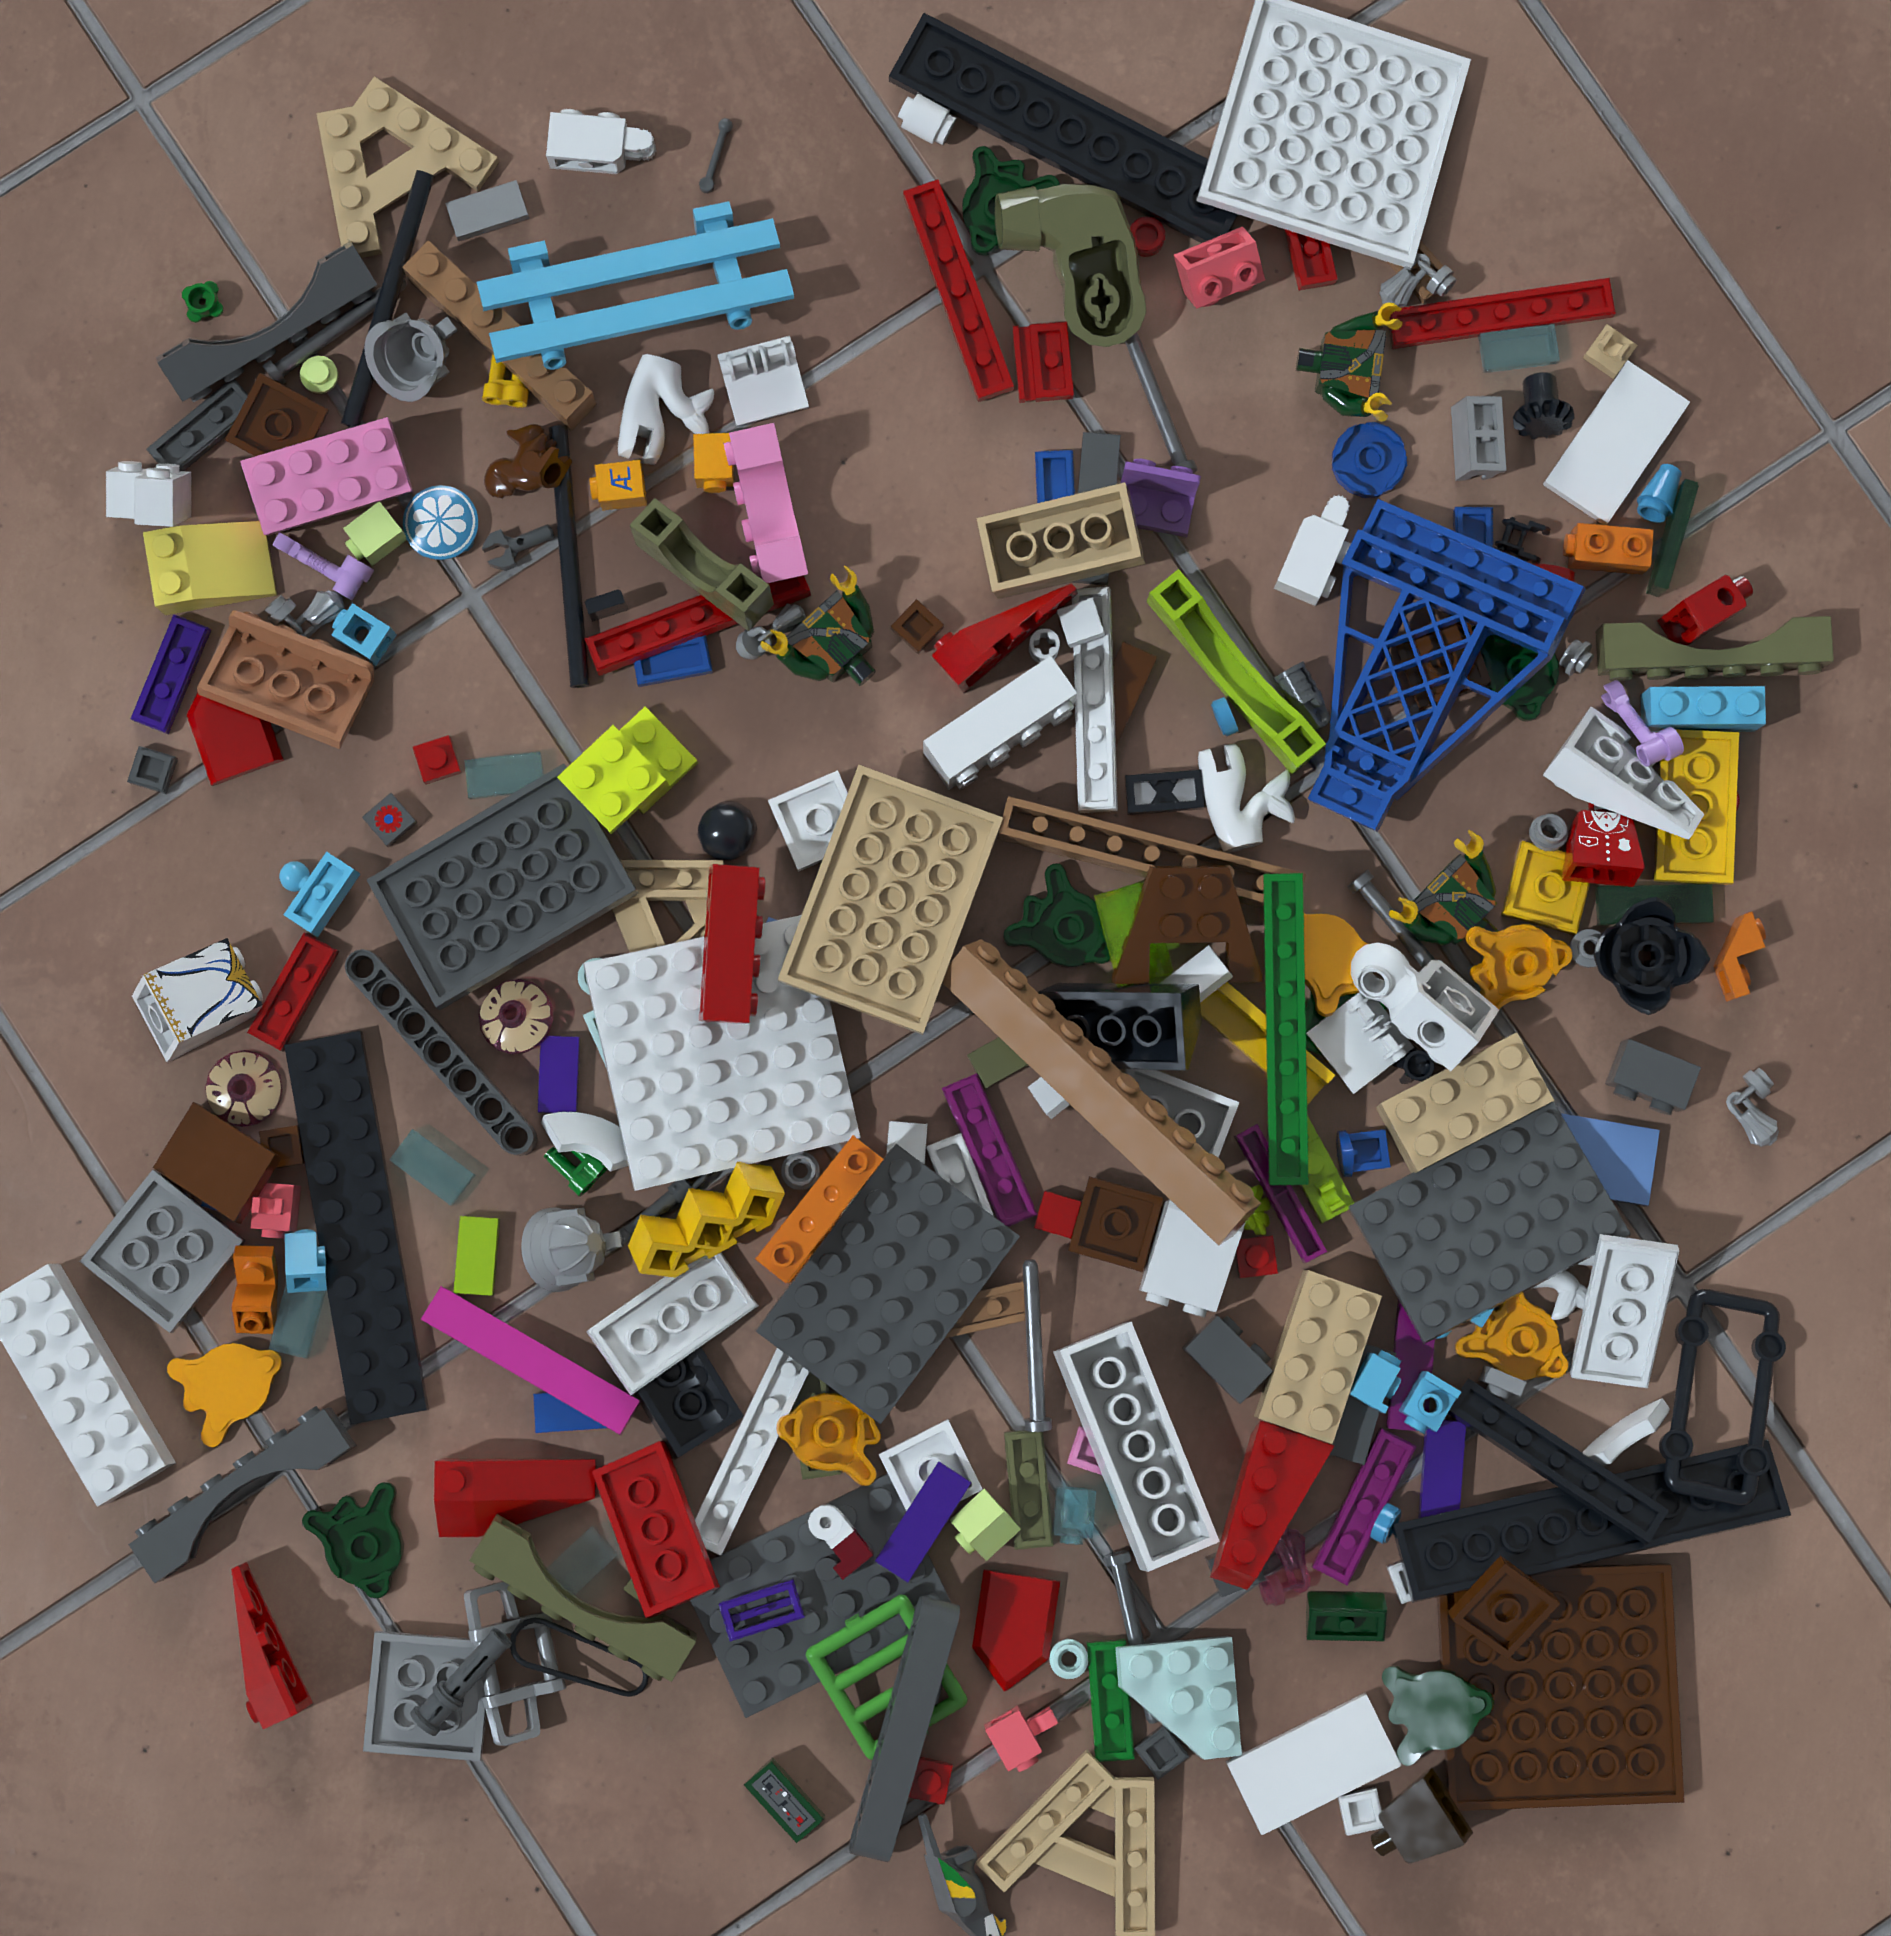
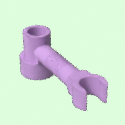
M280 532L272 544L279 550L336 582L333 590L350 600L354 599L363 581L367 583L374 572V569L350 555H347L343 564L339 567Z
M1618 680L1603 686L1607 693L1601 695L1603 702L1613 712L1620 715L1641 743V745L1636 747L1638 759L1645 767L1662 759L1669 761L1683 754V742L1677 731L1672 727H1667L1657 733H1652L1630 704L1629 697Z

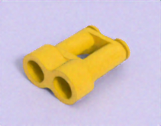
M492 354L488 383L484 384L482 401L491 405H509L517 408L526 407L529 390L513 373L511 380H504L506 366L502 362L496 363L495 357Z

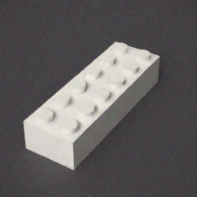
M47 1264L0 1292V1340L97 1507L113 1502L176 1463L61 1264Z
M1132 1321L1119 1324L1053 1351L1139 1569L1149 1572L1220 1542Z

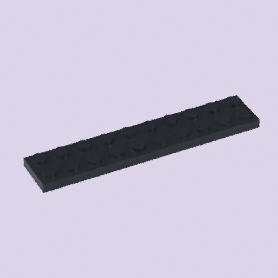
M926 13L922 14L889 74V82L914 95L921 94L950 110L949 113L1088 185L1115 191L1119 195L1120 201L1157 219L1161 223L1200 243L1228 233L1238 216L1236 213L1196 201L1208 163L1207 158Z
M355 1031L286 1044L284 1046L319 1246H325L327 1293L350 1425L429 1410L363 1032Z
M1764 1440L1763 1448L1770 1455V1468L1765 1474L1759 1476L1756 1497L1745 1506H1737L1673 1492L1664 1480L1666 1463L1615 1474L1669 1510L1647 1545L1559 1487L1393 1524L1392 1530L1411 1601L1415 1603L1469 1590L1500 1555L1528 1576H1533L1788 1518L1791 1516V1512L1769 1440ZM1748 1444L1688 1457L1682 1460L1680 1478L1741 1490L1743 1474L1736 1466V1458L1738 1453L1747 1447Z

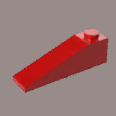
M1070 583L961 629L955 635L948 632L934 645L937 651L932 654V657L960 690L965 693L1056 614L1058 609L1063 608L1078 594L1077 588Z
M596 1459L436 1460L434 1467V1505L439 1537L484 1536L496 1514L517 1525L595 1499L596 1482L592 1471L596 1470Z
M247 1562L231 1570L245 1689L249 1699L246 1702V1707L254 1723L260 1722L262 1729H265L298 1714L313 1702Z

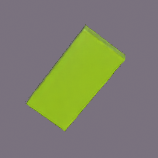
M460 1216L454 1293L494 1296L500 1226L499 1218Z

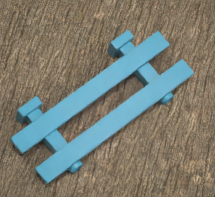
M729 201L694 208L693 218L696 235L550 266L545 240L508 248L513 274L477 281L483 311L528 302L533 324L489 333L496 363L541 353L544 367L549 370H555L566 364L564 348L725 313L728 324L732 329L739 330L750 326L752 323L750 308L794 299V292L787 269L742 279L736 257L780 248L773 218L734 227L733 213ZM712 263L718 284L556 319L551 300L553 296Z

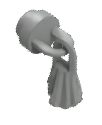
M1417 254L1413 266L1417 263L1421 268L1420 271L1413 275L1410 272L1412 267L1405 266L1395 276L1382 283L1379 292L1382 303H1394L1399 307L1407 306L1413 290L1425 274L1432 278L1426 289L1433 295L1438 293L1443 297L1457 281L1452 276L1454 271L1444 265L1435 272L1430 267L1429 257L1425 254Z
M327 590L318 591L309 607L296 620L290 615L296 604L290 598L285 599L282 595L272 601L265 611L269 614L267 619L273 625L278 624L284 619L299 635L309 638L320 627L335 620L337 615L344 609L343 597L338 592ZM307 620L312 626L303 633L300 625Z
M787 603L768 631L762 626H756L750 631L744 630L737 637L736 650L738 654L750 660H755L764 655L766 651L762 649L761 641L768 643L770 646L772 645L771 635L773 633L770 630L774 629L782 633L791 632L806 619L804 610L799 605Z
M1760 1068L1754 1072L1749 1070L1742 1076L1749 1087L1742 1093L1732 1092L1727 1096L1726 1104L1728 1109L1742 1124L1751 1144L1760 1147L1771 1146L1777 1140L1779 1133L1777 1121L1760 1111L1748 1097L1755 1092L1761 1099L1766 1098L1771 1093L1770 1088L1774 1086V1083ZM1741 1102L1748 1108L1743 1114L1735 1106Z

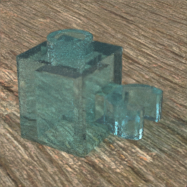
M1056 1486L1052 1533L1055 1536H1060V1543L1083 1545L1084 1538L1093 1539L1095 1489Z

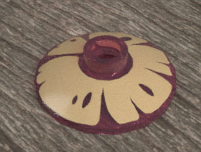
M522 979L505 981L493 988L483 1000L479 1013L480 1030L486 1041L498 1051L512 1055L526 1053L539 1046L549 1034L554 1019L552 1003L546 992L535 983ZM517 1008L516 1017L508 1020L507 1012L509 1009Z
M246 1050L229 1053L218 1060L208 1074L205 1087L207 1102L214 1114L229 1124L241 1127L257 1125L269 1118L278 1107L283 1091L281 1075L273 1062L260 1053ZM243 1080L247 1084V1091L242 1095H238L235 1091V1085Z

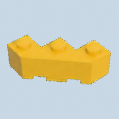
M737 1162L724 1193L689 1188L676 1219L640 1215L628 1244L639 1273L675 1278L688 1271V1265L699 1258L707 1255L710 1259L737 1244V1237L754 1228L756 1232L761 1231L772 1224L785 1192L772 1166Z

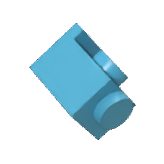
M353 603L348 610L343 609L337 615L332 626L335 630L331 634L339 643L364 656L375 666H377L397 635L391 627ZM360 630H369L364 641L357 640V634Z
M302 1229L294 1233L285 1234L287 1293L327 1291L325 1246H317V1233L310 1229Z
M1383 1350L1379 1352L1378 1356L1368 1352L1356 1373L1349 1395L1381 1413H1386L1389 1407L1382 1402L1385 1397L1391 1399L1399 1387L1401 1378L1397 1377V1374L1401 1369L1399 1368L1401 1360Z
M1421 1371L1399 1409L1401 1413L1407 1416L1404 1423L1425 1434L1427 1429L1437 1432L1461 1391L1430 1372ZM1429 1397L1433 1398L1436 1402L1435 1410L1430 1413L1426 1412L1423 1408L1424 1400Z

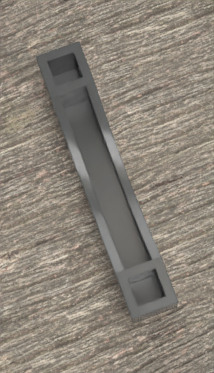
M349 241L317 261L313 276L302 296L286 314L271 325L253 334L230 340L206 341L188 338L156 357L157 363L182 402L188 398H191L192 402L198 401L212 391L210 385L222 378L225 383L229 382L244 372L243 365L253 359L260 363L277 352L274 347L283 341L288 340L291 344L303 338L309 333L306 327L318 320L322 324L333 320L341 314L339 308L351 300L354 305L363 302L373 295L371 288L375 287L377 283L357 250Z
M317 1406L310 1409L297 1419L300 1426L290 1433H287L284 1428L265 1441L268 1448L255 1456L253 1451L242 1456L232 1464L236 1470L225 1478L220 1473L200 1486L203 1493L191 1501L186 1496L167 1509L171 1514L160 1523L153 1519L137 1529L135 1533L138 1538L128 1545L154 1584L166 1579L196 1558L201 1539L212 1518L224 1503L241 1488L264 1475L277 1471L323 1469L357 1446L333 1409L330 1407L320 1411Z

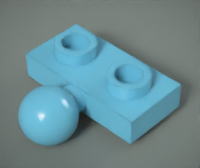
M327 851L311 875L306 865L301 862L292 861L285 864L279 874L280 882L285 889L293 892L299 891V893L284 913V916L318 937L360 876V873Z

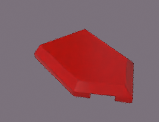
M197 692L187 713V718L211 786L284 761L271 722L198 695Z
M984 1569L972 1648L1002 1690L1006 1692L1049 1660L1060 1581Z

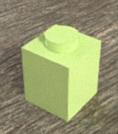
M380 501L343 528L350 537L345 542L346 546L358 561L365 557L372 566L407 540L402 529Z
M985 1489L979 1492L950 1519L951 1523L959 1531L955 1536L959 1544L969 1554L976 1550L986 1561L1021 1530L1003 1507Z

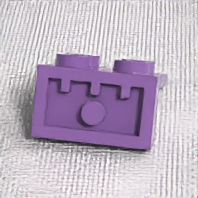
M1134 459L1133 462H1125L1121 483L1125 482L1130 491L1137 527L1187 537L1194 498L1201 476L1193 474L1192 469L1183 466H1172L1171 470L1156 467L1155 462L1146 459Z

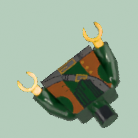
M1385 303L1380 307L1379 311L1356 316L1332 327L1331 331L1325 332L1321 341L1320 351L1299 348L1296 371L1317 373L1315 392L1322 395L1323 401L1340 415L1368 417L1372 414L1380 422L1387 420L1388 415L1384 411L1378 410L1383 404L1392 405V402L1383 393H1379L1387 330L1381 329L1383 325L1392 330L1399 329L1402 326V321L1399 319L1389 321V317L1393 312L1401 311L1402 308L1394 303Z
M844 566L848 573V578L845 582L839 583L833 573L830 576L831 582L842 591V595L836 590L787 636L780 631L771 629L770 632L775 634L777 638L776 644L771 647L768 643L761 641V647L767 652L776 654V657L796 676L816 681H822L827 678L831 682H835L847 672L861 686L876 672L863 657L872 648L870 638L874 633L870 606L859 586L856 585V574L848 566Z
M1468 830L1471 841L1467 846L1458 838L1454 841L1455 847L1465 854L1464 857L1461 854L1455 857L1413 901L1399 897L1398 900L1403 904L1401 913L1393 910L1389 911V916L1402 922L1418 940L1439 945L1450 943L1456 945L1466 936L1468 930L1474 926H1479L1492 932L1499 931L1485 918L1497 904L1494 899L1496 888L1490 865L1482 850L1484 846L1483 839L1475 832Z

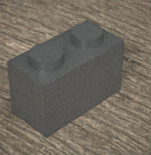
M1627 1039L1621 1041L1605 1084L1614 1087L1613 1094L1630 1101H1635L1637 1097L1651 1102L1649 1108L1671 1115L1673 1111L1679 1112L1686 1109L1701 1067Z
M1214 1315L1182 1349L1237 1403L1241 1404L1273 1372L1267 1365L1271 1358L1256 1343L1249 1347L1239 1337L1243 1330L1229 1316L1222 1320L1219 1316Z

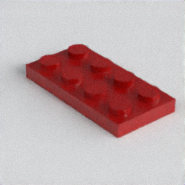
M658 1441L592 1471L645 1618L654 1617L720 1588L665 1441Z

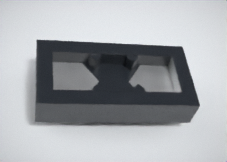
M1201 770L1125 775L1124 777L1127 815L1204 809Z

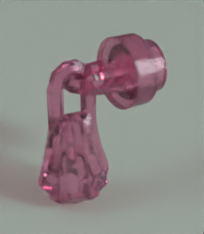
M1286 1528L1274 1548L1284 1566L1288 1581L1281 1583L1278 1576L1272 1574L1265 1576L1266 1581L1259 1583L1260 1593L1266 1605L1273 1604L1276 1607L1285 1604L1284 1592L1294 1590L1302 1593L1310 1587L1311 1579L1305 1559V1537L1295 1529ZM1300 1569L1303 1580L1295 1579L1293 1571Z

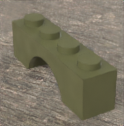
M656 498L630 524L635 544L746 630L750 631L774 605L769 584L741 563L733 565L715 555L692 533L681 517Z

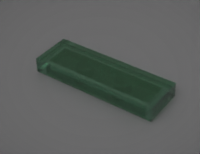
M1685 479L1678 486L1673 513L1667 519L1646 594L1659 597L1669 588L1698 491V482Z
M1712 884L1596 887L1597 926L1617 924L1633 904L1651 897H1658L1672 907L1676 914V924L1714 922Z

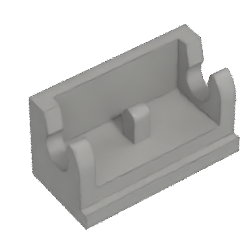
M1464 397L1451 407L1455 481H1466L1477 475H1482V480L1490 479L1506 471L1502 397Z

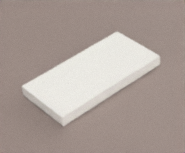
M1627 360L1543 485L1602 525H1607L1690 401Z
M1599 1235L1569 1371L1571 1378L1648 1388L1678 1260V1245Z
M722 1252L710 1259L707 1255L699 1258L688 1265V1271L675 1278H662L586 1331L630 1396L759 1306Z
M1366 1693L1242 1753V1756H1236L1226 1761L1261 1835L1401 1766Z

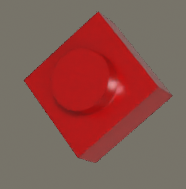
M449 735L413 746L421 776L426 785L462 773L452 739Z
M1273 1235L1240 1239L1235 1253L1238 1278L1278 1274Z
M920 1757L909 1797L944 1805L953 1764Z

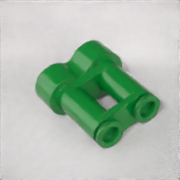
M552 1147L544 1155V1158L570 1182L568 1187L579 1197L583 1196L608 1170L601 1161L589 1154L571 1151L581 1161L576 1168L561 1152L559 1153L555 1147Z

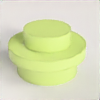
M313 356L303 363L300 370V379L304 387L315 394L327 393L337 384L338 369L329 358Z

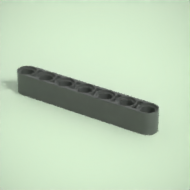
M364 949L352 952L346 959L345 972L356 987L503 1150L517 1156L531 1153L537 1145L538 1137L534 1127L379 956ZM367 958L372 959L374 963L372 974L366 978H359L356 970L359 962ZM389 987H397L400 995L399 1000L393 1006H385L382 1002L383 992ZM414 1015H422L425 1019L424 1029L419 1034L411 1035L407 1029L409 1019ZM440 1043H447L451 1050L450 1057L444 1063H436L432 1055L433 1049ZM465 1071H472L476 1076V1085L472 1090L463 1092L458 1086V1079ZM492 1099H497L502 1105L501 1115L495 1120H488L484 1116V1105ZM522 1127L528 1135L527 1143L520 1149H514L509 1143V1135L512 1130Z
M925 1596L919 1597L853 1826L849 1845L850 1854L884 1862L890 1861L957 1629L960 1605Z

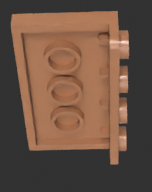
M233 610L229 616V628L200 680L197 691L198 695L340 749L374 683V666L367 658L358 653L348 654L335 649L324 640H312L299 635L288 626H276L263 621L254 613H242Z

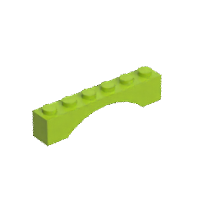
M1179 569L1149 592L1147 604L1280 762L1289 770L1291 775L1321 752L1326 745L1324 740L1303 715L1278 694L1247 660L1216 619L1204 598Z

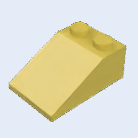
M260 521L180 525L143 532L154 604L164 615L277 596L268 537L263 534Z

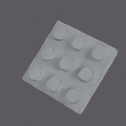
M152 1170L79 1262L169 1333H174L231 1261L235 1245L242 1246L246 1240L157 1170Z
M376 1631L374 1633L363 1752L471 1761L482 1760L487 1714L482 1702V1696H485L482 1677L463 1697L464 1702L461 1709L453 1711L440 1725L441 1731L436 1736L423 1731L410 1715L415 1706L420 1707L433 1693L432 1687L437 1682L447 1681L476 1649L475 1644L470 1643L469 1638Z

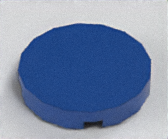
M1367 422L1366 424H1356L1349 427L1338 438L1331 455L1332 471L1337 482L1347 492L1361 498H1377L1390 492L1401 481L1407 467V456L1401 437L1390 427L1378 422Z

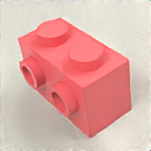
M1243 226L1174 254L1183 292L1196 309L1202 306L1214 305L1224 297L1236 292L1248 291L1254 285L1265 281L1256 241Z

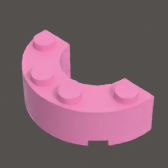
M774 423L730 432L731 442L724 443L728 465L736 464L740 481L734 482L733 487L737 504L746 505L749 519L741 520L746 542L754 541L757 555L749 556L753 573L758 577H762V580L766 583L807 575L808 570Z

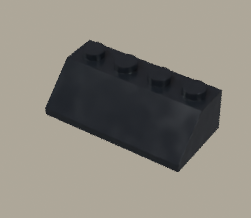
M1057 983L1038 991L1039 994H1043L1052 1000L1055 1009L1066 1020L1076 1023L1082 1029L1083 1036L1094 1046L1106 1051L1111 1057V1062L1118 1069L1184 1071L1189 1069L1202 1023L1199 984Z

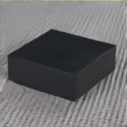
M619 589L585 601L592 622L628 610L624 596Z

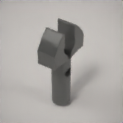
M544 525L511 538L505 536L500 529L489 534L482 546V550L485 553L499 546L505 548L503 556L487 562L493 568L507 571L517 567L514 560L518 552L552 539L554 533L549 525Z

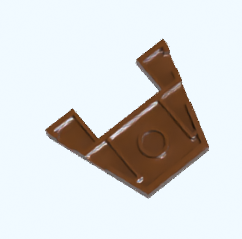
M1150 866L1134 910L1135 916L1129 934L1125 937L1121 948L1123 951L1118 966L1114 969L1112 975V982L1114 984H1149L1151 943L1226 942L1225 966L1233 976L1227 982H1262V973L1229 867Z

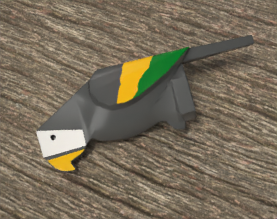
M918 1815L927 1853L924 1857L939 1910L947 1914L969 1936H1004L1007 1929L1006 1919H998L996 1915L989 1912L984 1886L974 1871L977 1852L971 1846L964 1845L956 1846L940 1854L927 1815Z

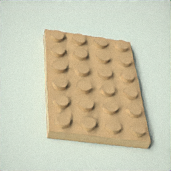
M858 765L777 979L778 982L923 1035L1003 817Z

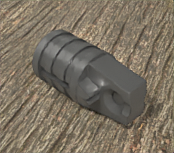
M1304 661L1274 677V680L1280 686L1281 692L1284 693L1286 701L1303 715L1315 731L1330 723L1331 718L1324 704L1322 693L1318 690L1317 684L1306 669Z

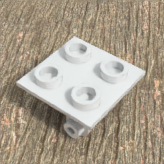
M790 336L717 355L736 426L809 408Z
M1360 992L1339 1007L1333 1015L1326 1017L1306 1033L1353 1094L1414 1048L1410 1041L1401 1034L1398 1027L1391 1022L1389 1014L1378 1001L1363 996Z

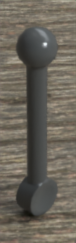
M723 118L718 123L720 133L706 177L699 181V187L703 193H711L714 189L712 179L726 135L733 128V123L728 118Z

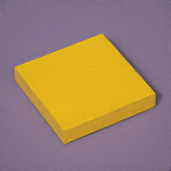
M1521 841L1501 915L1576 935L1590 883L1562 880L1565 852L1559 850L1544 851L1533 843Z

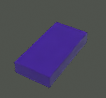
M544 1036L541 1039L538 1113L577 1112L580 1037Z

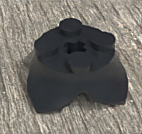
M1658 897L1647 898L1633 904L1617 924L1607 928L1600 935L1594 949V960L1599 973L1615 986L1620 997L1627 1005L1646 1015L1654 1014L1665 1008L1671 1000L1672 989L1679 985L1688 984L1696 979L1710 961V957L1702 942L1692 933L1677 927L1676 914L1672 907ZM1643 946H1646L1645 951L1651 952V959L1644 960L1642 965L1638 955L1639 951L1643 950Z

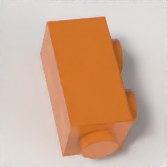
M1577 523L1570 534L1565 535L1563 556L1569 557L1568 568L1643 575L1651 567L1654 530Z

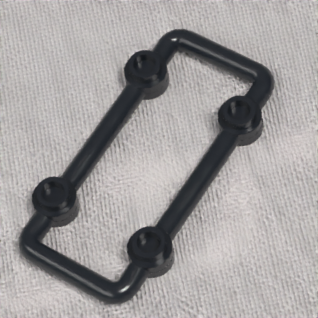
M1700 1289L1690 1296L1686 1317L1675 1328V1337L1678 1343L1682 1345L1671 1428L1669 1432L1661 1437L1659 1442V1451L1666 1459L1664 1480L1673 1492L1737 1506H1745L1755 1499L1758 1491L1759 1476L1765 1474L1771 1465L1770 1455L1763 1448L1774 1362L1782 1358L1786 1350L1785 1341L1778 1334L1780 1314L1772 1303L1710 1289ZM1704 1304L1764 1316L1763 1332L1753 1340L1751 1345L1752 1353L1759 1363L1748 1445L1738 1453L1736 1458V1466L1743 1474L1741 1490L1680 1478L1682 1460L1688 1458L1693 1451V1441L1686 1432L1697 1348L1709 1336L1708 1325L1702 1319Z

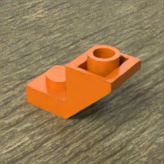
M1752 911L1735 918L1713 965L1726 1002L1750 994L1748 986L1751 985L1748 970L1744 964L1739 965L1737 958L1765 948L1763 942L1766 939L1764 926L1759 918H1754Z
M235 1245L233 1261L237 1286L232 1302V1312L236 1333L275 1334L278 1293V1268L274 1246Z

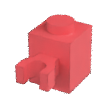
M266 1183L259 1196L253 1197L251 1228L262 1229L261 1237L285 1239V1231L296 1232L301 1186Z
M1017 1705L984 1724V1727L1008 1772L1014 1768L1021 1772L1039 1761L1036 1755L1042 1752V1748L1036 1735L1058 1724V1721L1050 1706L1026 1720Z

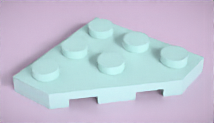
M1231 1636L1115 1647L1118 1686L1144 1707L1149 1714L1171 1733L1183 1741L1196 1755L1204 1760L1242 1756L1233 1641Z

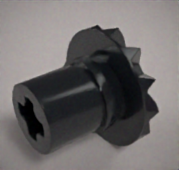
M1539 372L1527 376L1522 383L1525 404L1513 415L1514 429L1518 430L1519 435H1530L1531 439L1545 437L1547 439L1550 435H1561L1563 430L1571 428L1572 420L1575 419L1574 410L1569 403L1559 400L1556 377L1547 372Z

